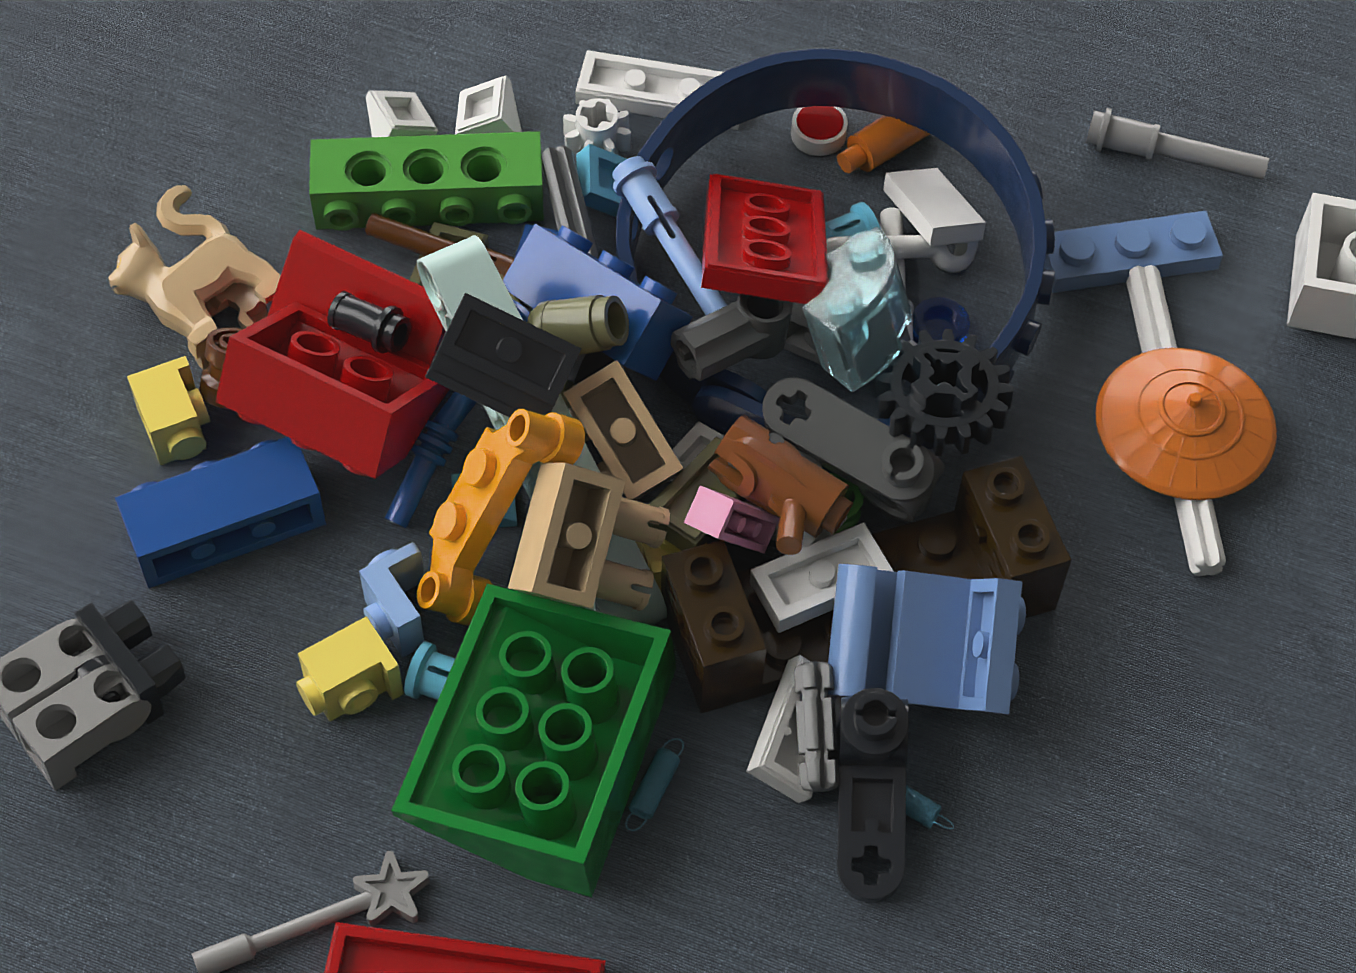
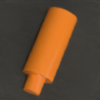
M883 115L848 137L847 149L837 155V162L840 168L848 174L858 168L870 172L927 137L930 133L899 119Z

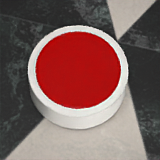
M811 106L797 108L792 118V141L797 148L810 155L826 156L833 154L846 141L847 116L840 107Z

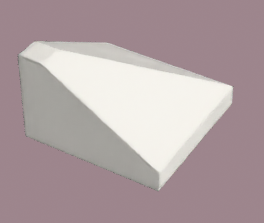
M506 75L460 92L455 134L522 132L511 80Z
M368 91L366 102L372 137L437 134L438 130L415 92Z

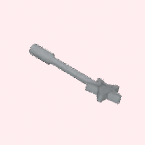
M387 851L380 874L361 875L353 878L354 889L361 894L255 935L249 936L243 933L191 953L198 973L222 972L254 959L256 952L369 909L367 913L369 926L377 925L392 912L414 924L418 921L419 916L412 896L430 883L429 874L426 870L401 872L394 852Z

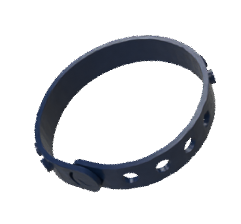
M828 48L779 52L759 57L731 68L700 86L681 101L661 121L639 151L637 156H641L645 162L648 161L654 164L657 169L655 179L663 190L674 173L694 153L712 139L736 125L761 115L784 109L830 106L863 110L899 119L930 133L958 151L975 166L1003 202L1016 230L1025 273V289L1008 323L989 347H995L998 350L996 365H1009V383L1014 375L1013 367L1019 355L1022 354L1028 357L1037 341L1042 323L1034 320L1037 304L1049 306L1055 274L1054 270L1044 269L1046 254L1054 253L1055 235L1052 219H1045L1042 202L1043 193L1039 178L1035 171L1030 169L1022 151L1012 136L992 113L974 97L942 77L905 62L873 53ZM621 197L616 216V253L619 259L634 267L633 261L642 223L626 197ZM634 269L630 279L638 283ZM673 351L659 376L669 388L692 405L696 418L702 424L725 436L740 416L746 415L766 428L762 405L767 392L762 387L727 369L702 381H698L696 378L689 380L678 366L677 358ZM980 387L978 388L977 400L982 403L985 395ZM783 413V423L790 425L797 418ZM890 418L878 419V421L890 427ZM908 432L903 434L911 439V434ZM924 441L922 446L930 450L933 448V443ZM822 466V469H824L828 473H832V471Z

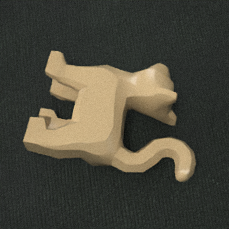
M176 185L167 190L158 201L156 212L158 220L164 228L181 236H205L206 240L184 259L171 267H167L157 247L141 226L133 223L129 228L132 243L118 255L116 269L108 277V282L115 294L131 296L148 303L163 325L187 337L189 351L194 356L197 364L204 370L209 367V362L204 356L207 336L211 331L217 329L212 317L230 306L239 313L238 320L241 329H245L264 319L268 315L266 304L273 300L281 275L269 262L248 251L237 237L230 235L227 226L213 216L181 214L179 211L180 206L191 197L192 191L186 185Z

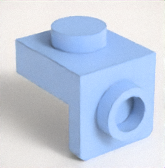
M412 542L398 550L390 549L378 554L367 567L359 570L364 599L368 605L363 609L365 617L367 616L383 641L390 638L402 657L416 651L424 642L420 615L404 593L419 585L421 578L424 576L422 553L416 544Z

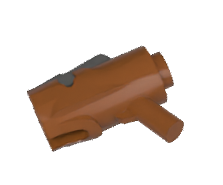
M746 415L740 416L725 434L714 452L720 457L714 459L708 466V470L714 473L728 489L766 512L779 517L776 547L779 552L785 555H795L801 551L804 531L814 538H817L823 530L833 535L841 526L853 505L852 501L845 498L849 488L848 484L822 469L821 462L797 450L795 446L784 440L780 434L771 433V431Z

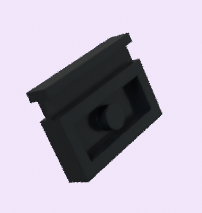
M465 293L425 377L509 418L518 409H525L545 416L552 412L582 348Z

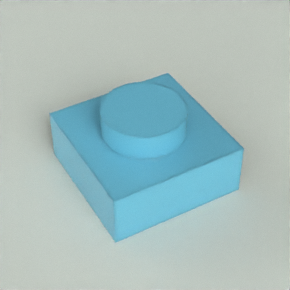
M588 144L576 154V169L586 206L614 217L617 216L621 196H618L613 189L615 180L612 177V173L627 158L592 144Z

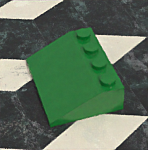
M487 584L391 810L393 816L526 879L592 897L676 670L671 630Z

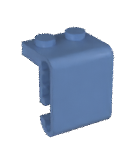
M838 564L828 663L833 668L834 690L828 691V695L852 697L864 689L881 688L892 692L900 699H908V704L1009 714L1010 701L1016 696L1019 686V670L1016 663H1014L1017 635L1022 631L1026 618V606L1021 597L1022 581L1000 578L966 579L913 571L893 572L877 570V567L866 565Z

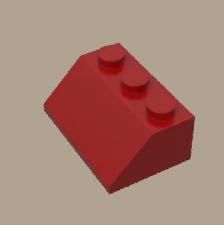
M299 230L293 237L267 316L294 302H298L328 316V311L334 298L340 292L347 291L357 298L382 308L391 305L401 308L404 316L410 319L411 330L406 344L400 351L431 365L446 331L424 287ZM449 388L446 389L436 408L450 390Z
M294 302L229 336L215 402L237 412L238 416L244 421L256 425H264L289 437L296 446L307 450H316L343 463V466L348 471L361 476H370L376 479L406 458L447 387L425 377L431 366L430 364L403 351H389L385 354L376 352L372 348L371 342L345 331L333 329L328 325V316L298 302Z

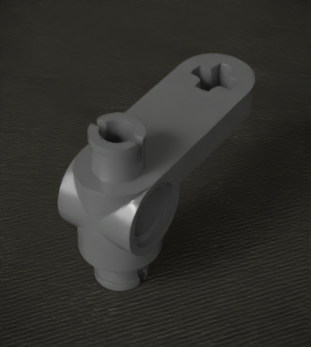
M802 378L783 379L775 383L764 397L762 405L763 418L766 428L771 433L780 434L784 440L795 446L797 450L821 462L823 467L858 486L860 493L884 516L893 520L912 522L915 517L921 515L927 509L932 499L933 488L944 472L945 465L926 447L915 445L914 449H910V438L902 434L892 437L889 434L890 427ZM798 398L805 400V413L809 418L806 421L795 418L790 425L783 423V410L779 405L782 402L793 405Z

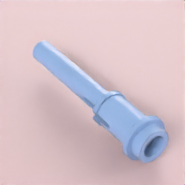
M641 156L626 159L612 173V177L615 180L613 189L616 194L626 197L642 223L645 233L650 236H657L704 314L708 315L727 306L718 290L701 288L702 264L676 223L679 219V213L672 206L655 179L657 169L654 164L648 161L645 162ZM666 230L669 231V233L671 234L672 238H670V236L668 235V233L666 232Z

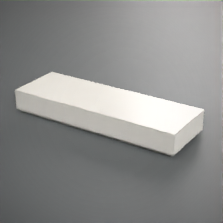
M587 50L575 91L576 104L580 105L581 100L607 98L615 105L617 111H628L634 114L665 118L693 91L723 72ZM736 125L730 129L738 130L739 125Z

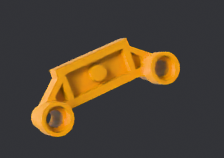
M518 409L510 416L507 425L496 430L486 427L476 447L467 455L463 471L446 502L438 508L434 524L429 531L433 538L430 571L424 574L417 588V601L421 608L444 613L451 622L470 625L486 585H493L489 579L473 575L477 564L533 464L539 461L542 463H568L573 465L577 461L585 442L584 427L578 419L556 412H551L544 416L525 409Z

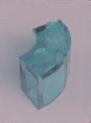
M878 227L854 234L844 245L825 255L831 272V280L817 297L802 307L821 367L851 392L856 391L879 375L896 358L902 349L900 336L905 326L912 324L911 308L892 244L886 234Z

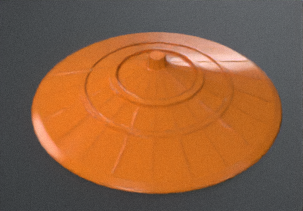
M1161 348L1138 354L1123 362L1108 376L1096 402L1095 415L1098 434L1111 459L1130 478L1163 495L1187 500H1207L1233 494L1250 485L1264 472L1275 451L1277 442L1276 420L1264 392L1249 375L1231 362L1200 350Z

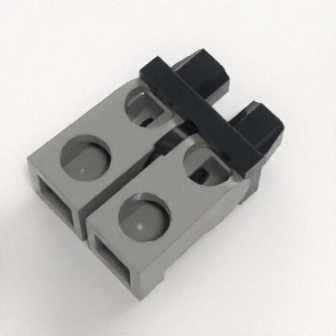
M133 600L125 602L102 615L91 602L75 612V619H70L54 626L0 658V718L19 744H22L25 752L55 791L77 777L75 767L111 742L122 740L131 735L144 722L150 724L164 715L160 698L186 679L180 659L168 644L162 643L139 659H136L130 652L132 648L153 636L150 624Z

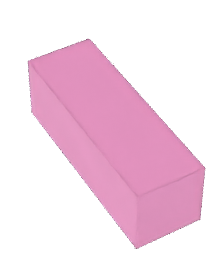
M700 485L684 523L717 539L765 553L779 522V517L747 502Z

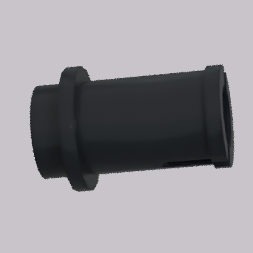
M347 291L340 292L334 298L328 311L327 319L329 326L371 342L374 351L382 354L389 351H400L410 335L411 322L409 318L404 316L401 308L393 305L382 308L357 298Z

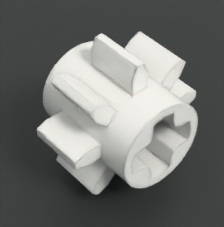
M594 98L586 101L581 100L576 110V116L572 114L564 115L565 146L572 150L573 155L580 152L588 144L617 155L618 150L630 152L631 131L629 130V112H618L615 105L610 102V99Z

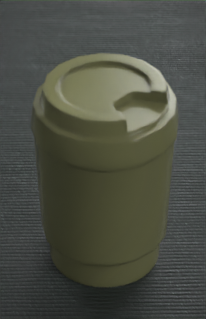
M594 295L547 300L539 303L530 312L527 321L548 333L582 348L579 355L610 350L614 346H621L626 342L629 333L627 310L622 300L615 295L606 297Z

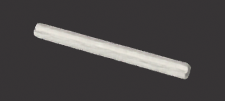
M1153 265L1133 267L1129 271L1130 276L1127 278L1126 283L1142 353L1161 348H1177L1160 271ZM1174 498L1190 571L1195 576L1219 574L1222 572V566L1225 565L1226 557L1212 499L1187 500Z

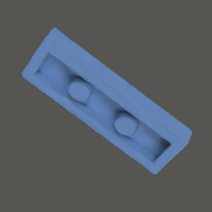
M1199 211L1054 232V253L1046 254L1044 268L1055 271L1052 293L1126 283L1127 278L1130 276L1129 271L1135 266L1145 267L1153 265L1160 271L1161 278L1219 269L1223 254L1207 212Z

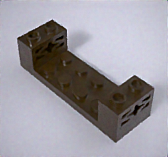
M1022 456L964 471L954 511L871 534L894 572L913 571L966 579L1000 578L1022 581L1021 597L1026 606V618L1056 609L1072 561ZM724 540L662 556L661 594L667 608L666 621L669 630H671L672 638L700 713L776 692L788 660L801 655L809 661L828 663L833 610L778 633L750 584V571L753 568L736 572Z

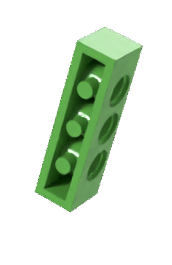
M540 131L311 139L309 195L315 228L340 231L352 228H366L367 221L373 213L409 226L432 225L433 222L451 226H463L473 223L506 222L509 224H520L526 221H544Z

